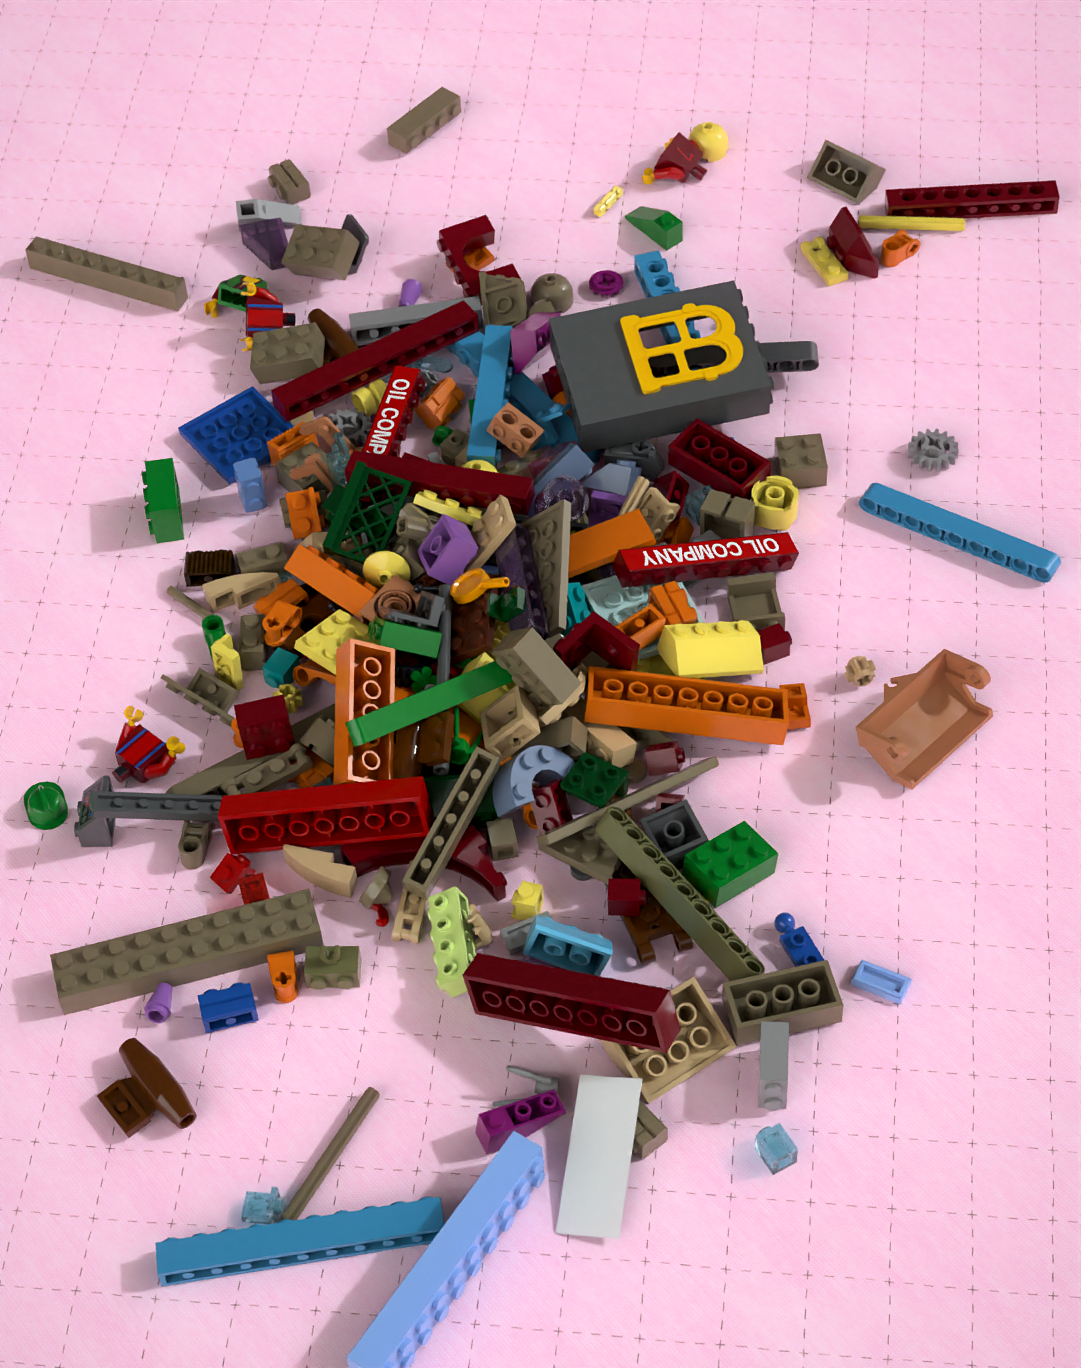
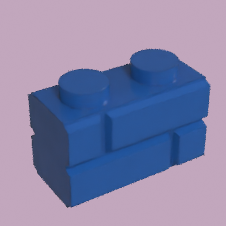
M238 982L232 984L230 988L222 990L209 989L203 994L197 995L206 1033L259 1021L250 983Z

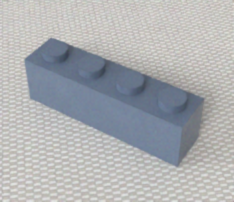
M571 442L533 479L535 496L528 515L524 516L533 517L555 505L564 495L568 496L575 490V484L580 479L584 480L592 473L593 470L591 468L595 464L576 444Z

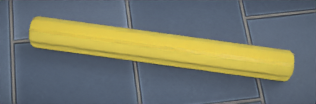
M860 215L858 225L860 228L963 231L965 229V219Z

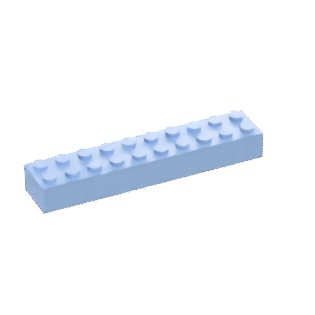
M515 1131L512 1132L346 1357L349 1368H409L412 1365L416 1351L421 1345L425 1346L428 1343L434 1326L437 1322L441 1323L446 1318L450 1304L454 1299L458 1300L461 1297L468 1279L471 1276L477 1275L482 1266L481 1261L486 1254L490 1255L495 1250L499 1236L503 1231L507 1232L510 1229L519 1209L523 1210L530 1199V1193L534 1188H539L543 1183L546 1174L544 1173L542 1146Z

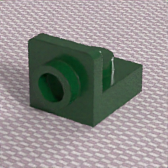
M518 586L502 597L492 592L487 594V615L507 623L525 611V590Z

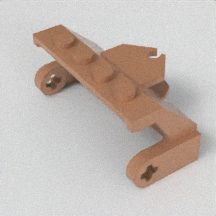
M943 649L917 673L890 678L891 684L897 685L889 687L885 683L884 702L856 726L859 745L871 754L893 781L911 790L993 717L992 709L976 702L966 686L967 684L979 690L983 689L991 681L989 672L982 665L947 649Z

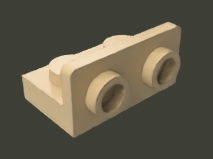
M650 487L637 509L643 515L656 542L663 536V532L670 522L675 519L680 506L676 503H670L657 488Z

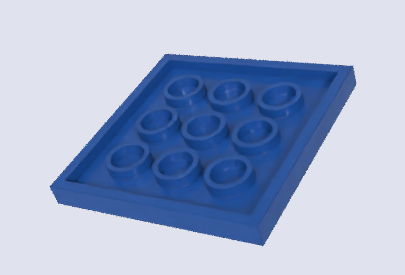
M252 386L178 427L179 434L228 484L236 481L233 467L235 462L255 458L258 467L270 462L271 458L267 441L285 433V431L293 428V425L289 421L286 422L275 407Z

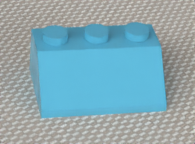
M536 915L529 928L522 954L570 971L600 976L612 956L613 947L612 941L603 938L601 935L590 934L579 930L575 926L564 925L553 921L549 917Z

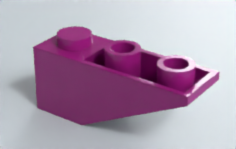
M553 1089L478 1114L475 1133L487 1155L499 1151L513 1131L528 1137L564 1115L566 1110Z

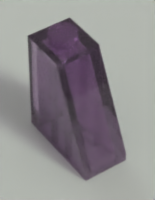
M281 217L239 225L243 245L271 270L286 268L281 261L288 241Z

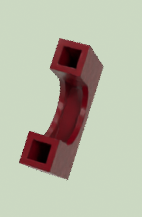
M487 215L439 230V240H437L438 249L445 254L448 268H452L454 271L457 285H461L463 288L464 298L479 296L481 306L479 272H486V274L493 276L498 274L506 278L514 277L521 279L513 263L491 271H479L471 268L464 261L468 253L494 244L495 230Z

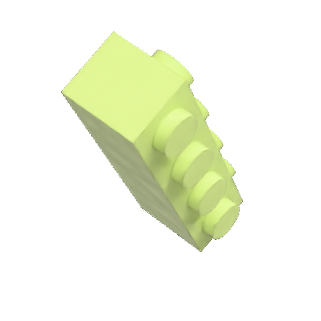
M456 886L428 897L429 908L427 909L432 925L430 936L435 947L433 959L438 970L436 981L439 988L446 991L451 997L468 992L462 975L476 956L472 924L467 922L470 914L468 898Z

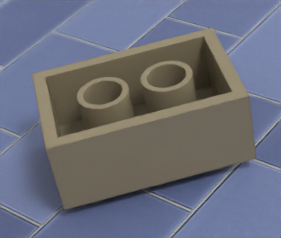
M296 224L281 263L294 275L346 280L360 242L347 229Z
M315 322L253 333L250 370L260 384L298 378L323 366L325 337Z
M533 627L510 631L491 651L496 657L497 664L503 669H507L512 675L513 682L529 694V700L536 706L543 707L563 704L581 684Z

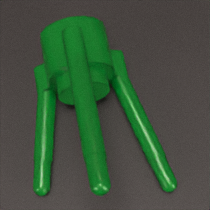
M455 707L450 762L461 765L468 761L476 746H479L483 739L482 730L480 731L471 747L465 739L459 738V708Z

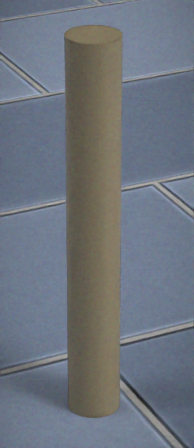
M168 587L166 591L168 595L203 619L209 615H214L175 587Z

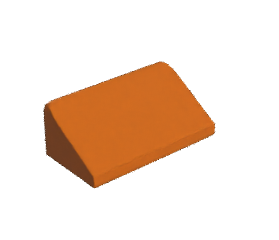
M687 517L670 522L657 545L663 542L667 543V545L689 543L694 527Z

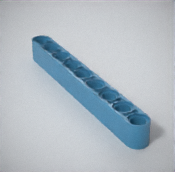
M879 483L870 484L859 500L861 509L869 514L1039 582L1048 583L1061 564L1060 557L1052 551Z

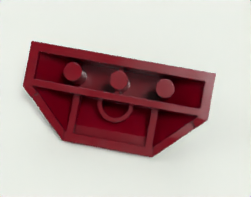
M846 206L840 208L829 227V236L827 237L829 249L834 251L835 257L846 271L873 279L878 278L879 260L872 252L869 242Z

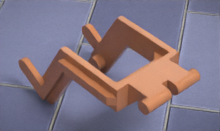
M319 417L300 425L299 432L302 435L317 432L337 453L338 450L363 449V447H355L328 417ZM313 453L305 458L304 465L290 470L289 476L294 480L314 474L331 493L338 484L345 489L347 487V483L323 459L320 453Z

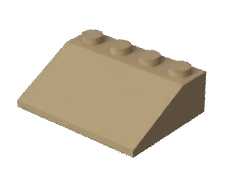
M694 976L670 990L681 1030L667 1053L600 1040L610 1059L626 1078L642 1079L640 1096L647 1104L737 1047Z

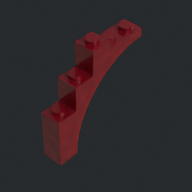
M471 825L464 832L445 869L453 870L472 879L485 888L498 902L506 898V878L501 872L497 873L494 869L493 862L487 852L489 842L486 835L482 831L478 832L475 826ZM426 836L343 844L340 846L342 860L345 865L355 867L357 878L371 871L378 870L381 866L386 868L395 865H407L411 860H414Z

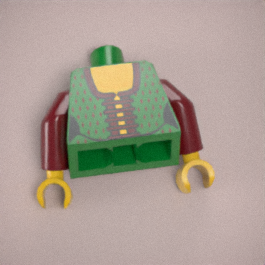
M237 275L220 282L212 296L213 300L204 304L206 315L211 312L212 318H216L219 315L217 304L246 312V297L248 296L241 295V292H247V286L243 285V282L253 283L255 286L269 291L267 289V282L261 278H253L246 275Z

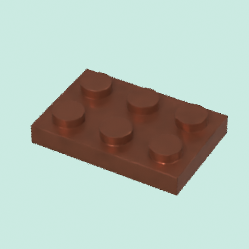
M497 588L487 589L480 597L466 604H458L453 599L450 662L452 664L493 650L495 618L487 615V594L492 592L498 595Z

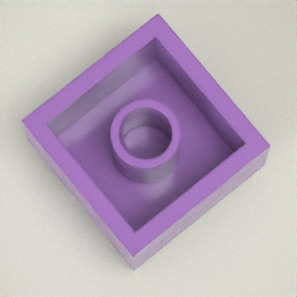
M442 514L417 550V553L429 576L452 586L454 581L463 574L464 568L469 561L473 560L476 556L478 546L466 524Z

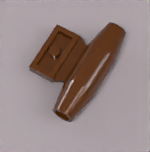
M316 308L308 314L307 319L309 323L315 322L325 337L323 366L334 359L336 360L359 349L342 326L323 310Z
M449 711L429 716L428 719L424 718L396 730L393 756L394 779L421 776L423 764L432 767L450 762L454 714Z
M136 1038L126 1040L120 1046L119 1053L131 1077L122 1080L118 1079L98 1094L97 1098L128 1138L151 1122L156 1109L179 1129L190 1126L195 1121L197 1114L182 1086L159 1057Z

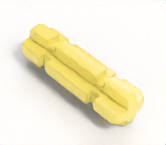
M615 185L593 207L594 215L602 217L623 195V189Z

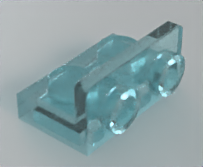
M342 432L333 434L334 444H331L332 452L326 454L331 485L334 489L338 484L341 486L347 485L344 470L350 459V451Z

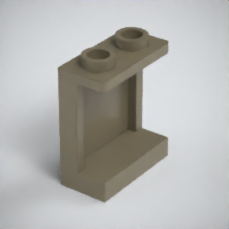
M774 572L727 578V598L733 622L740 620L749 621L756 631L780 623L785 631V614L781 611Z

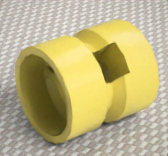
M377 379L370 383L367 388L362 387L352 392V402L354 407L358 408V413L363 410L366 416L377 413L387 384L382 379Z

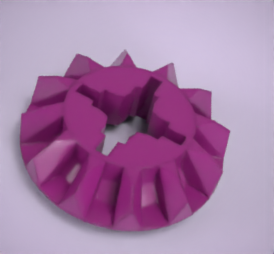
M599 271L590 277L589 289L593 291L594 295L600 294L601 297L605 295L611 297L612 294H619V291L623 289V278L614 271Z

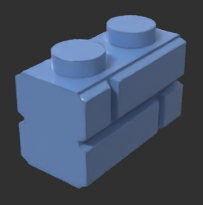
M249 458L235 462L233 464L235 478L245 513L266 508L267 501L262 474L256 459Z

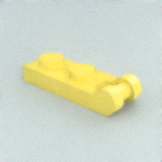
M822 236L814 238V241H805L800 244L802 253L828 286L848 280L849 273L826 246Z

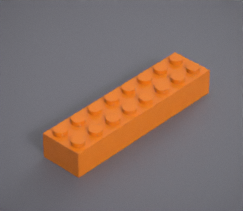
M589 666L585 685L584 722L784 745L789 726L788 693L786 689Z

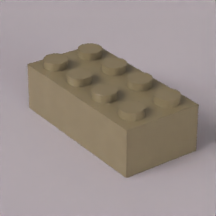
M828 960L723 983L722 1001L736 1045L759 1041L761 1021L789 1022V1034L842 1022L843 1002Z

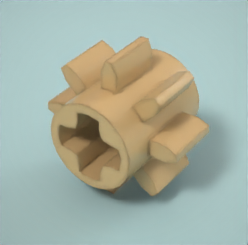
M863 656L851 658L847 666H845L847 671L844 673L848 683L854 682L855 686H866L876 676L874 673L876 667L873 661H867L866 657Z

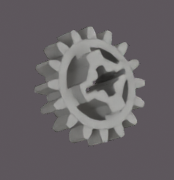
M346 407L343 412L337 409L336 415L333 413L329 414L333 424L355 447H359L360 442L365 444L372 426L370 415L366 416L364 410L358 413V408L356 407L353 411H349V408Z
M926 429V433L918 431V435L912 436L911 442L908 444V458L912 459L913 465L919 463V469L927 467L928 472H931L932 468L940 472L941 467L947 470L949 469V464L954 465L955 460L958 459V442H954V436L947 437V431L942 434L939 433V429H936L934 432Z

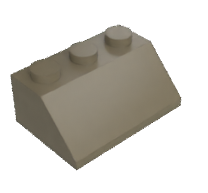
M825 139L807 178L860 204L877 189L886 169Z

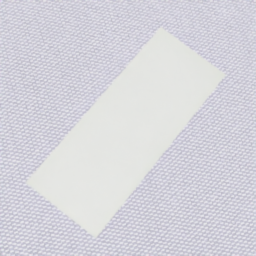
M580 1074L556 1234L620 1239L642 1079Z

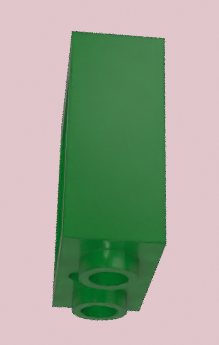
M376 616L374 622L371 621L368 627L369 640L377 645L437 658L442 637L440 632L431 628L423 629L412 624H402Z

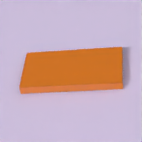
M633 510L571 534L568 578L614 561L618 550L656 545L655 537L640 510Z

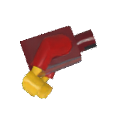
M678 132L674 138L669 140V143H665V150L654 167L655 170L653 171L649 167L644 170V174L641 176L642 181L648 185L652 184L655 179L667 178L685 183L690 175L701 181L708 171L698 164L703 156V152L698 149L693 140H688Z
M243 282V285L247 286V292H241V295L248 296L246 297V338L240 340L247 343V348L242 349L244 352L252 350L253 333L280 329L283 326H295L296 321L295 313H283V303L279 302L275 295L266 289L247 282Z
M133 706L126 707L124 711L128 722L124 723L115 750L119 767L112 774L120 783H123L130 776L140 783L165 776L172 765L176 763V754H182L186 749L185 744L179 742V738L175 736L170 737L167 743H165L142 725L138 724L136 726L135 722L142 720L143 712L137 709L133 716L135 710Z

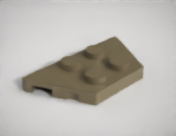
M479 272L485 328L486 325L513 326L514 328L528 318L525 285L522 279L506 278L498 274L493 276L486 274V272Z
M593 825L549 845L541 846L538 843L539 850L607 885L608 880L613 879L612 874L614 870L618 871L621 865V859L597 834Z

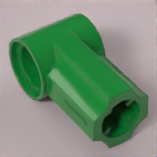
M209 615L202 621L204 638L212 662L211 646L216 640L221 639L226 634L223 620L218 615Z

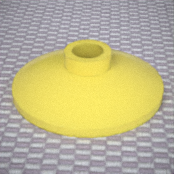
M378 551L369 555L363 565V575L366 581L378 589H381L394 575L408 581L411 576L410 566L402 556L390 551Z

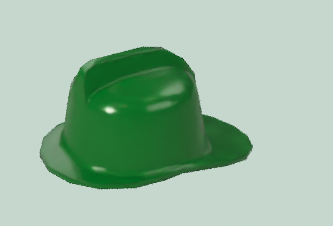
M48 781L39 782L32 785L24 795L26 813L30 823L37 829L51 830L59 827L66 820L68 806L63 790L59 785Z

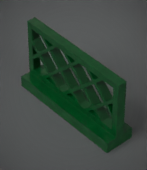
M357 461L323 542L324 553L331 556L335 554L364 564L366 558L362 553L363 550L375 546L377 552L385 551L398 520V514L411 488V481L367 467L366 463ZM372 475L380 478L382 485L370 490L367 485L369 476ZM395 484L404 486L401 494L394 497L391 496L388 487ZM385 489L389 499L377 504L372 494ZM370 496L374 506L361 511L358 505L360 499ZM392 503L395 510L393 515L383 518L379 508ZM376 510L381 520L368 525L364 515ZM361 517L365 527L352 532L350 528L351 521ZM383 524L386 530L385 536L375 540L371 529ZM368 531L372 541L359 547L355 536ZM352 538L356 548L348 552L341 550L342 542Z

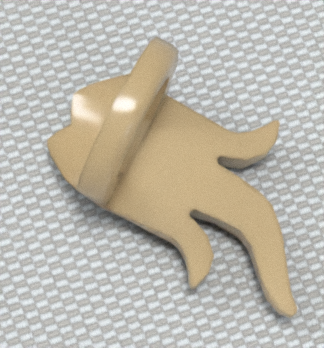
M470 904L471 914H469L467 922L472 924L475 935L478 934L479 936L474 941L476 950L481 946L492 943L494 937L476 906Z

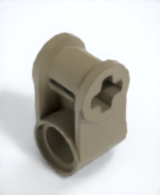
M184 821L178 848L181 862L185 868L197 869L203 865L208 845L212 839V822L199 824Z

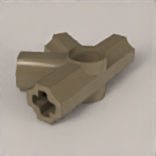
M407 503L398 514L399 519L396 523V532L401 537L415 539L423 543L442 514L432 510L423 512L413 503Z

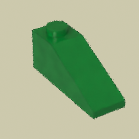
M640 206L625 215L627 221L666 251L683 241V222L669 211Z

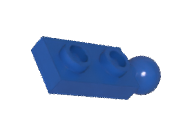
M783 912L776 916L774 926L778 932L783 933L780 936L779 942L795 967L824 961L804 926L794 929L795 919L789 913Z

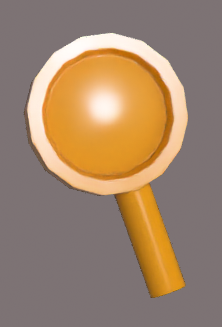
M475 568L463 573L454 581L450 588V595L458 604H466L480 597L487 589L508 587L510 581L508 577L490 579L482 568Z

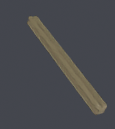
M368 1087L281 1215V1220L290 1219L293 1221L299 1218L380 1097V1093L373 1087Z

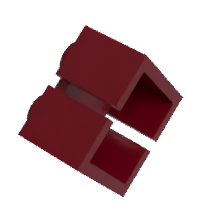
M283 694L234 705L238 730L247 760L286 752L295 744Z

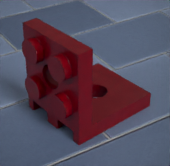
M593 611L581 623H576L564 639L560 638L555 643L553 650L570 671L593 651L618 670L637 672L640 644Z

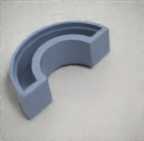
M537 745L525 749L501 765L493 782V802L498 817L517 811L534 801L532 781L540 783L544 787L552 780H563L575 765L574 760L556 748Z

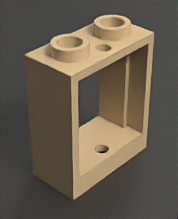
M517 685L480 713L485 748L493 755L499 757L501 763L540 734L536 706L529 700V694ZM510 721L507 725H505L503 728L499 730L500 727H502L504 724Z

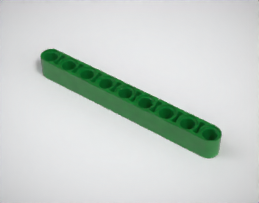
M495 660L346 722L345 725L353 745L356 747L513 682L512 675L507 669L500 667Z

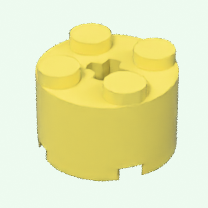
M782 476L766 477L765 481L760 482L759 480L754 484L751 501L755 502L754 524L756 526L774 530L778 529L780 531L790 528V525L796 520L798 515L799 491L797 487L795 488L792 485L791 480Z

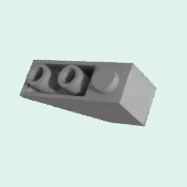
M260 199L236 201L239 232L295 227L296 224L302 225L299 205Z

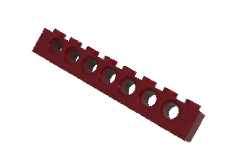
M1056 180L886 189L884 207L886 216L966 219L1057 214L1060 196Z

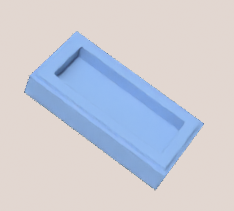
M861 959L851 980V985L901 1005L912 979Z

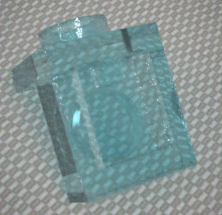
M272 1187L271 1193L246 1191L241 1215L242 1222L275 1224L278 1214L282 1215L284 1209V1197H280L278 1187Z

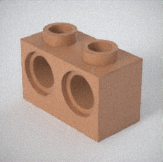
M508 402L493 417L486 431L523 459L537 444L545 430Z

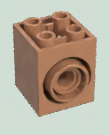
M394 575L359 611V621L369 627L370 622H374L375 616L384 618L385 613L379 611L380 606L416 614L421 593H415L413 590L414 586L408 580Z

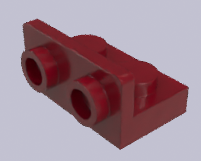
M562 779L552 780L544 787L532 789L534 801L531 802L540 835L573 820L566 792L560 789Z

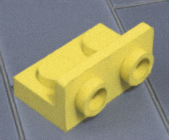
M227 633L221 639L216 640L211 646L215 676L240 691L244 687L240 656L233 649L232 636Z

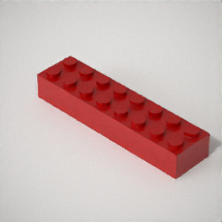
M419 776L222 796L217 817L230 854L233 855L283 850L284 844L306 848L427 836L433 824L434 813L424 778Z

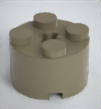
M322 714L315 719L299 741L334 767L335 723Z

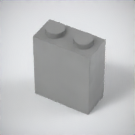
M761 1021L758 1108H766L768 1110L786 1109L789 1022Z

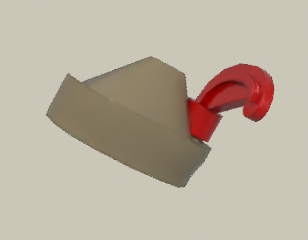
M383 866L379 868L375 877L358 900L365 908L377 911L379 919L375 921V924L379 927H385L389 922V914L381 904H388L393 896L388 879L390 871Z

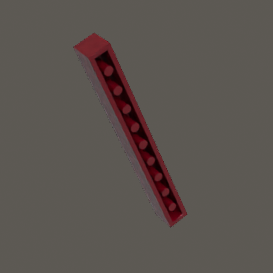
M464 300L272 389L273 406L286 422L291 421L392 373L395 365L405 367L479 332L478 315Z

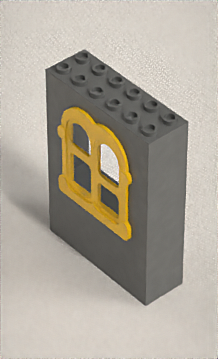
M734 280L549 318L550 348L566 401L572 405L569 411L580 448L584 453L680 433L697 418L713 426L769 414L770 404H773L771 390H774L773 379L767 375L766 359L761 358L760 342L755 341L754 325L748 321V308L743 306L742 291L740 288L737 289ZM709 317L715 321L717 326L715 332L707 337L697 339L690 337L685 323ZM671 325L677 326L681 338L680 342L649 349L644 348L639 332ZM707 345H717L725 350L727 357L722 364L694 371L689 369L684 355L685 350ZM669 353L674 354L680 372L661 378L653 377L648 359Z

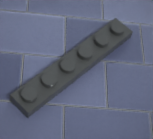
M92 791L89 797L93 818L219 822L217 816L222 796L110 791Z

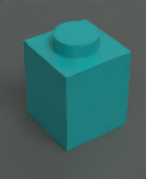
M278 647L262 667L265 683L272 688H279L280 685L292 684L294 681L293 670L296 666L300 665L299 656Z

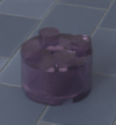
M565 475L558 476L550 480L537 494L534 502L535 513L537 515L565 499L571 503L570 522H577L588 508V494L584 492L581 487L582 484L575 478Z

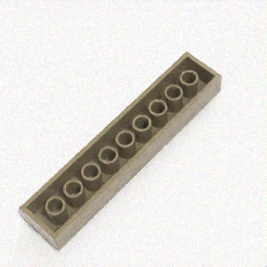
M305 889L51 954L50 958L58 999L64 1015L152 993L159 983H168L172 987L268 963L267 954L294 950V955L306 953V946H321L324 944L310 889Z

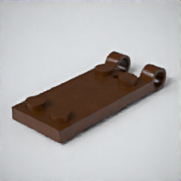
M622 860L618 871L614 870L612 874L613 879H638ZM641 883V890H646L645 906H640V916H620L636 948L640 963L646 965L655 962L656 956L650 941L670 934L673 936L679 953L693 949L691 937Z

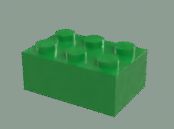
M173 458L145 461L146 471H142L143 484L147 485V487L143 488L145 502H148L147 505H144L146 519H151V521H148L150 535H155L156 543L184 540L180 489Z
M744 820L685 854L682 875L717 908L773 875L779 853Z

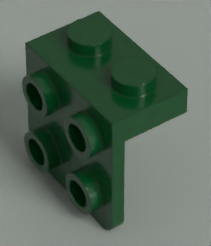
M584 752L560 783V789L598 808H604L614 794L620 797L627 794L629 772Z

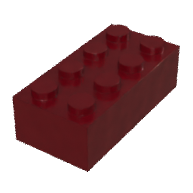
M698 418L668 445L669 465L709 489L730 494L732 499L736 496L750 500L754 484L759 480L760 482L765 481L766 477L770 476L771 461Z

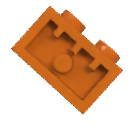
M309 487L306 490L285 493L294 540L304 539L311 533L322 532L321 529H326L323 515H318L317 506H321L319 492H314L313 487Z

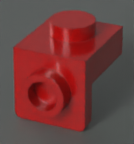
M227 853L209 878L226 893L232 894L246 873L253 876L256 871L250 866L251 861L242 854L235 856Z

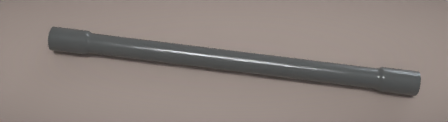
M443 584L438 588V596L445 598V612L439 618L438 632L442 633L438 650L437 684L450 679L451 609L453 607V597L450 595L451 585ZM449 708L446 709V710H443V711H441V712H439V713L447 712V711H449ZM449 762L433 766L434 774L439 776L448 774Z

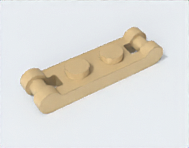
M404 887L393 927L392 940L401 941L402 939H407L411 943L419 944L428 900L405 890ZM404 924L412 925V929H403Z

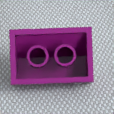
M536 312L510 330L515 374L523 372L550 350L549 318L561 316V313Z

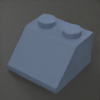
M617 459V463H609L583 480L581 486L628 496L637 477L641 475L642 467L635 466L636 462Z

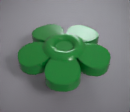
M424 666L421 669V673L417 670L411 673V679L416 681L411 685L414 692L418 693L421 689L424 690V687L428 684L437 685V675H431L432 669L430 667Z

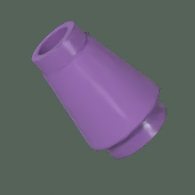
M407 279L402 284L398 307L410 306L416 303L422 294L420 282L414 279Z
M159 983L144 1007L146 1018L153 1023H163L171 1015L173 988L168 983Z

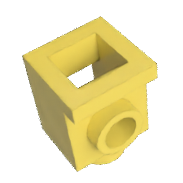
M522 881L518 890H515L513 894L512 905L514 909L511 914L512 919L523 921L541 913L544 904L543 885Z

